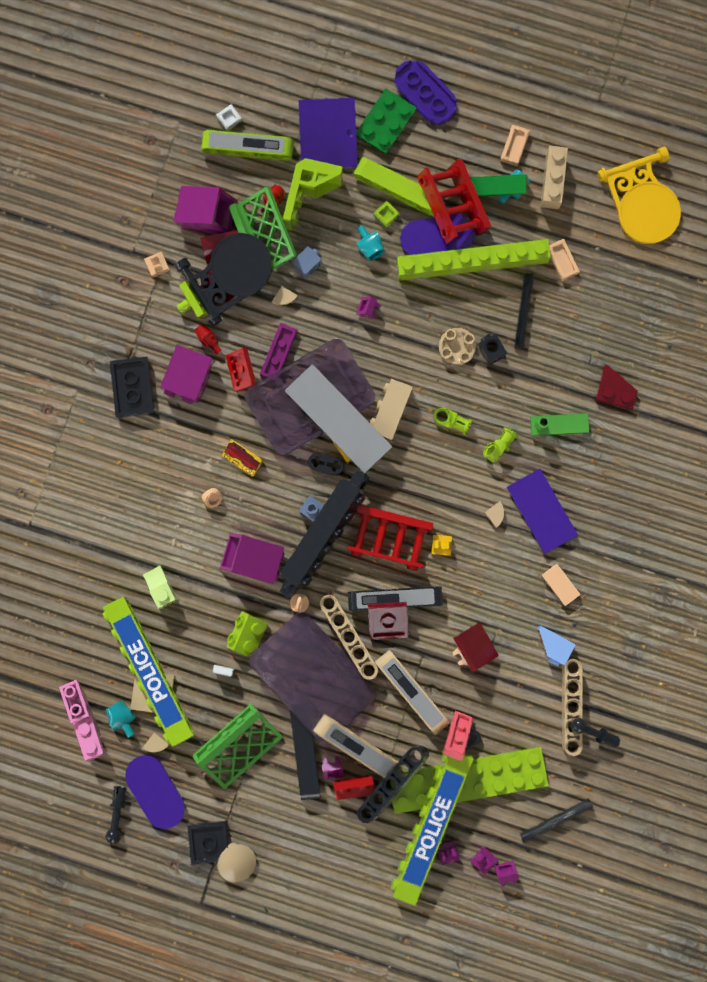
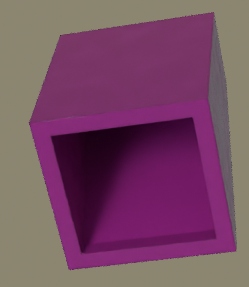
M181 186L174 214V222L185 229L212 234L231 232L234 220L229 206L234 203L238 204V200L220 187Z
M230 533L220 570L274 584L279 576V564L284 559V547L246 535Z

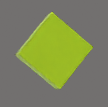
M386 201L373 215L387 228L400 216V213Z

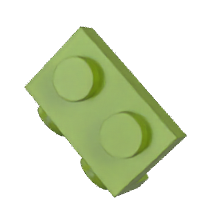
M241 612L235 621L233 632L227 639V647L253 658L268 623L245 612Z

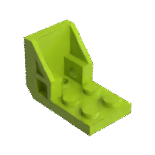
M306 158L296 164L283 216V222L287 230L292 231L293 226L298 224V208L302 207V196L316 199L342 186V166Z

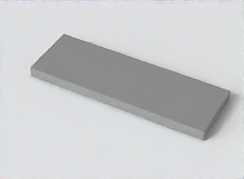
M313 364L285 389V392L364 474L392 448L389 442Z

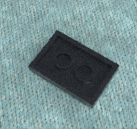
M148 357L110 361L115 417L122 418L154 414Z

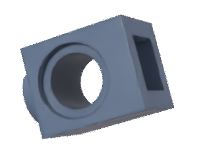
M308 246L292 261V264L307 279L322 265V256L315 248L312 250Z
M309 496L299 512L314 522L324 505L312 496Z

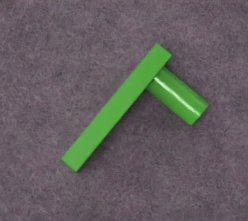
M588 413L531 416V436L589 433Z

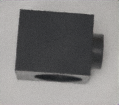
M488 334L480 339L481 342L478 347L489 366L506 357L507 351L497 334L492 336ZM489 344L495 345L496 348H497V351H495V352H490V351H488L487 345H489Z

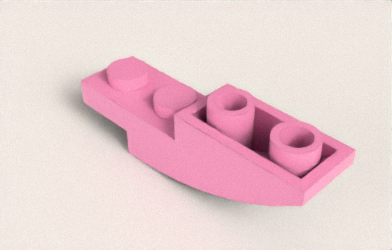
M75 680L60 686L59 689L69 720L74 726L85 761L88 762L104 755L105 752L100 740L101 735L79 681Z

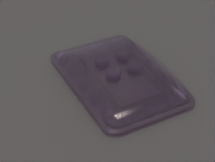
M341 339L330 340L246 391L245 400L278 454H289L324 434V431L285 392V389L312 364L358 412L374 403L375 393Z
M303 612L295 614L256 649L249 658L251 668L321 743H328V741L313 730L324 714L346 727L376 698V689L369 680L360 674L355 664Z

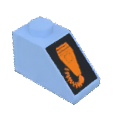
M538 626V635L544 654L549 657L548 662L559 666V664L565 665L576 644L542 626Z

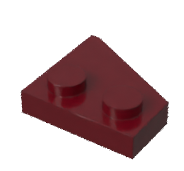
M605 364L595 401L633 410L638 390L609 365Z

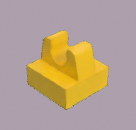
M433 535L431 554L451 556L452 536Z

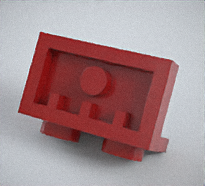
M241 348L227 354V366L230 371L234 392L248 391L249 387L256 385L248 349Z
M372 774L334 780L333 782L337 800L368 796L375 790Z

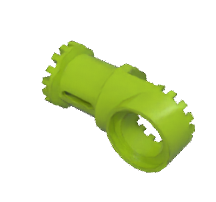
M444 407L437 409L433 416L436 424L450 429L455 428L463 432V435L467 434L468 427H470L472 422L471 419L458 416V413ZM439 412L447 414L448 418L445 422L437 419Z
M504 427V432L500 438L488 444L484 449L483 455L491 462L498 461L497 459H500L499 456L501 457L504 451L508 452L513 440L518 438V434L514 430L511 431L509 427Z

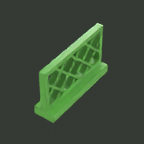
M266 186L239 204L234 203L229 206L239 233H247L260 240L262 237L267 238L266 246L269 251L272 241L279 243L276 253L270 251V254L275 256L272 270L297 256L270 187ZM266 194L268 198L266 206L260 204L262 195ZM249 203L254 204L252 215L247 212L245 207ZM259 206L265 208L262 219L256 217ZM269 211H272L275 215L273 223L267 221ZM255 219L261 221L259 231H255L253 227ZM265 224L272 226L269 236L263 234ZM276 228L281 230L280 240L273 238ZM283 245L287 246L290 253L285 257L280 255Z
M251 703L192 756L196 764L201 769H204L225 790L281 740L283 736ZM260 719L262 721V728L252 729L253 724ZM273 732L275 734L271 740L264 741L265 733ZM252 733H261L260 741H251ZM241 734H248L246 742H237L238 737ZM246 746V754H236L237 747ZM250 746H259L258 752L249 754ZM227 747H233L232 755H223V750ZM232 759L231 767H221L222 760ZM235 759H245V763L242 766L235 767ZM212 760H218V768H209L207 765ZM221 772H230V777L223 782L220 779Z

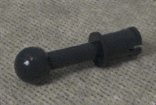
M576 718L571 723L573 732L577 734L586 733L596 737V741L600 744L605 743L614 748L620 744L618 736L609 733L605 728L597 730L590 727L582 718Z
M114 786L113 799L110 807H113L111 828L105 835L106 841L109 844H117L121 839V833L118 828L121 808L126 806L124 805L126 787Z

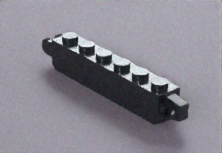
M357 471L350 481L346 479L340 480L281 571L282 577L285 578L280 589L283 595L292 598L300 588L304 589L311 583L313 574L323 564L322 560L332 551L333 543L343 534V528L354 517L356 508L364 502L365 494L367 493L364 491V488L369 481L367 474Z

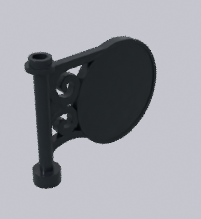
M235 233L225 237L217 244L208 266L200 273L195 275L191 273L189 269L191 264L187 258L179 260L174 266L178 273L183 272L209 315L208 323L215 326L222 321L221 313L247 296L257 293L267 284L272 273V257L267 246L257 237L247 233ZM209 278L211 285L206 289H201L196 280L200 279L201 284L207 286L209 282L205 280ZM217 293L222 294L221 299L217 296L215 297V301L220 304L227 300L226 293L237 296L221 307H217L213 300L214 295Z

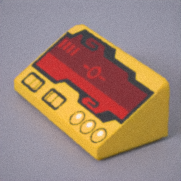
M232 439L222 454L223 458L254 477L264 462Z

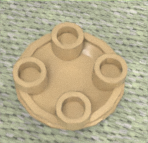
M463 328L448 329L439 341L441 357L452 365L467 363L473 358L476 351L474 335Z
M231 843L221 853L217 868L225 880L241 882L254 872L256 857L248 846Z

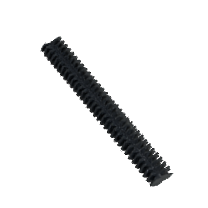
M533 273L524 274L525 278H523L524 285H522L514 348H524L523 346H525L523 344L525 342L524 339H526L524 338L526 337L525 332H527L525 328L528 325L526 321L529 318L527 314L530 311L528 307L531 304L529 303L531 302L529 298L532 295L530 291L533 288V285H531L534 281V278H532L534 277Z
M587 798V800H583V802L570 807V809L568 808V810L555 815V817L552 816V818L544 820L542 824L539 823L537 826L535 825V827L533 826V828L531 827V829L520 833V837L523 843L528 842V840L530 841V839L533 840L532 837L535 839V837H539V834L541 835L545 831L548 832V830L554 829V826L556 827L558 824L561 825L560 823L567 822V819L568 821H570L569 818L571 819V817L574 819L576 815L582 814V811L584 812L585 810L587 812V810H591L593 805L590 799Z

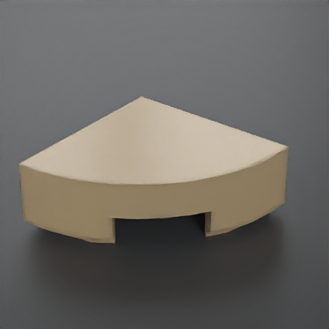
M281 286L272 303L278 306L293 303L298 298V295Z
M501 501L485 512L495 528L500 525L504 517V508Z
M154 732L143 746V749L149 752H159L169 745L165 739Z

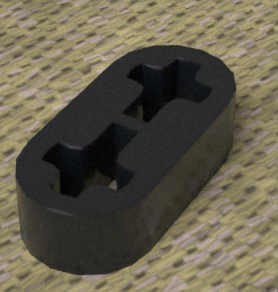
M315 453L308 459L309 467L316 472L337 476L344 469L343 462L336 457ZM318 457L319 461L324 462L325 465L319 464L317 467H314V463H311V461ZM334 462H338V466H341V468L333 472L332 467H328L327 463L334 464Z

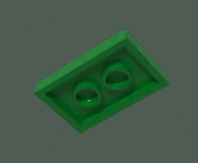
M385 88L356 131V137L384 155H387L417 111V108Z

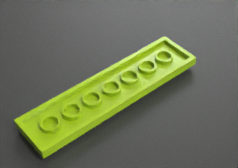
M534 747L474 758L456 803L549 786L542 748ZM443 764L424 767L418 770L392 801L395 814L419 810L423 805H427L429 800L427 798L430 787H434L436 782L434 780L437 769H441ZM391 779L390 785L395 789L396 783Z

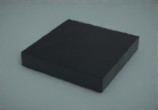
M227 820L187 825L191 865L218 862L221 853L229 846Z

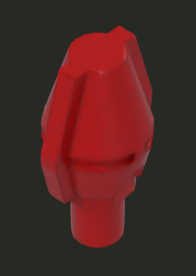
M275 184L270 189L277 206H279L283 200L285 190L280 185ZM264 194L263 200L264 205L266 206L268 198L267 195ZM265 208L260 210L262 214H264Z
M201 324L194 329L199 341L205 347L211 348L216 355L222 351L217 344L215 334L209 328Z

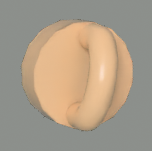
M211 488L202 495L203 502L209 508L217 507L223 499L222 494L216 488Z
M298 593L291 598L290 606L293 611L301 613L308 609L309 600L304 594Z

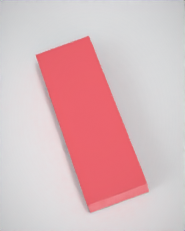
M455 711L443 754L462 761L473 717Z

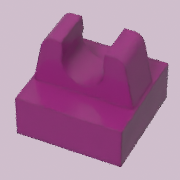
M372 296L362 297L356 315L377 318L378 315L374 314L373 310L374 308H381V305Z
M335 756L334 763H329L328 758L325 757L322 764L324 779L344 777L342 762H340L339 757Z
M454 839L439 845L437 852L441 865L460 860Z
M482 846L470 861L485 875L496 864L498 859Z
M514 861L494 865L499 884L502 887L505 886L506 882L512 881L513 884H516L517 880H519Z

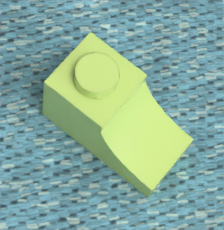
M161 566L143 574L149 587V592L158 609H162L178 600Z

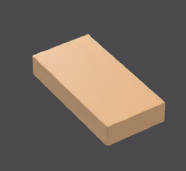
M512 125L500 159L501 162L518 167L530 130Z
M564 239L549 245L551 260L562 281L580 273Z
M555 564L541 575L564 606L581 595L558 564Z

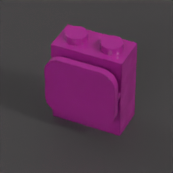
M176 345L160 386L164 391L163 394L172 398L175 395L182 397L181 401L191 405L193 402L198 403L208 383L209 374L214 364L213 358Z

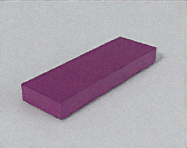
M280 323L259 376L278 383L298 329Z

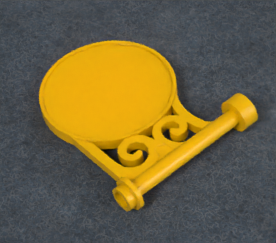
M666 147L657 149L656 154L609 170L600 168V171H597L599 181L607 182L623 231L631 239L639 243L655 244L667 239L676 230L680 222L681 208L678 198L671 189L658 182L651 168V163L659 161L662 164L669 161V153ZM646 165V170L641 169L638 172L639 177L642 174L644 175V179L640 180L635 175V169ZM617 178H624L628 182L626 187L621 186L625 182L624 179L619 180L617 183V189L620 192H626L621 201L618 198L614 185Z

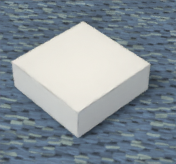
M232 105L216 114L227 132L242 122V118Z
M214 665L213 673L229 677L234 675V668Z

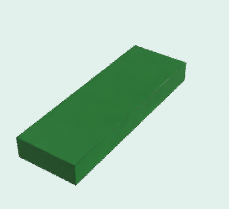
M527 174L471 177L479 197L527 195Z

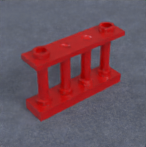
M462 159L455 160L448 168V171L431 175L429 168L426 167L417 176L419 185L423 189L446 245L450 244L458 236L457 233L474 229L478 236L484 234L492 227ZM452 178L456 188L439 192L435 182ZM459 195L463 205L446 209L442 199ZM467 212L471 222L453 226L450 216Z
M363 505L358 506L357 514H360L361 522L355 546H348L347 550L351 551L350 555L362 557V554L404 564L407 565L406 569L413 571L423 568L424 564L418 563L424 535L427 534V531H432L434 523ZM371 517L379 519L378 522L380 523L373 552L362 549L368 521L371 520ZM390 522L397 523V527H399L392 556L380 554L387 525H390ZM409 526L416 528L417 532L410 561L399 558L405 532Z

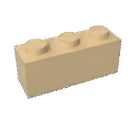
M548 147L543 177L541 208L559 209L562 204L568 152L566 147Z
M391 379L390 383L386 382L382 391L385 394L383 401L379 400L375 411H378L376 419L372 417L370 424L389 442L393 440L413 388L394 379Z

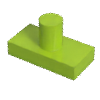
M184 281L179 287L187 299L177 305L180 313L184 315L193 309L198 318L205 319L209 315L189 282Z

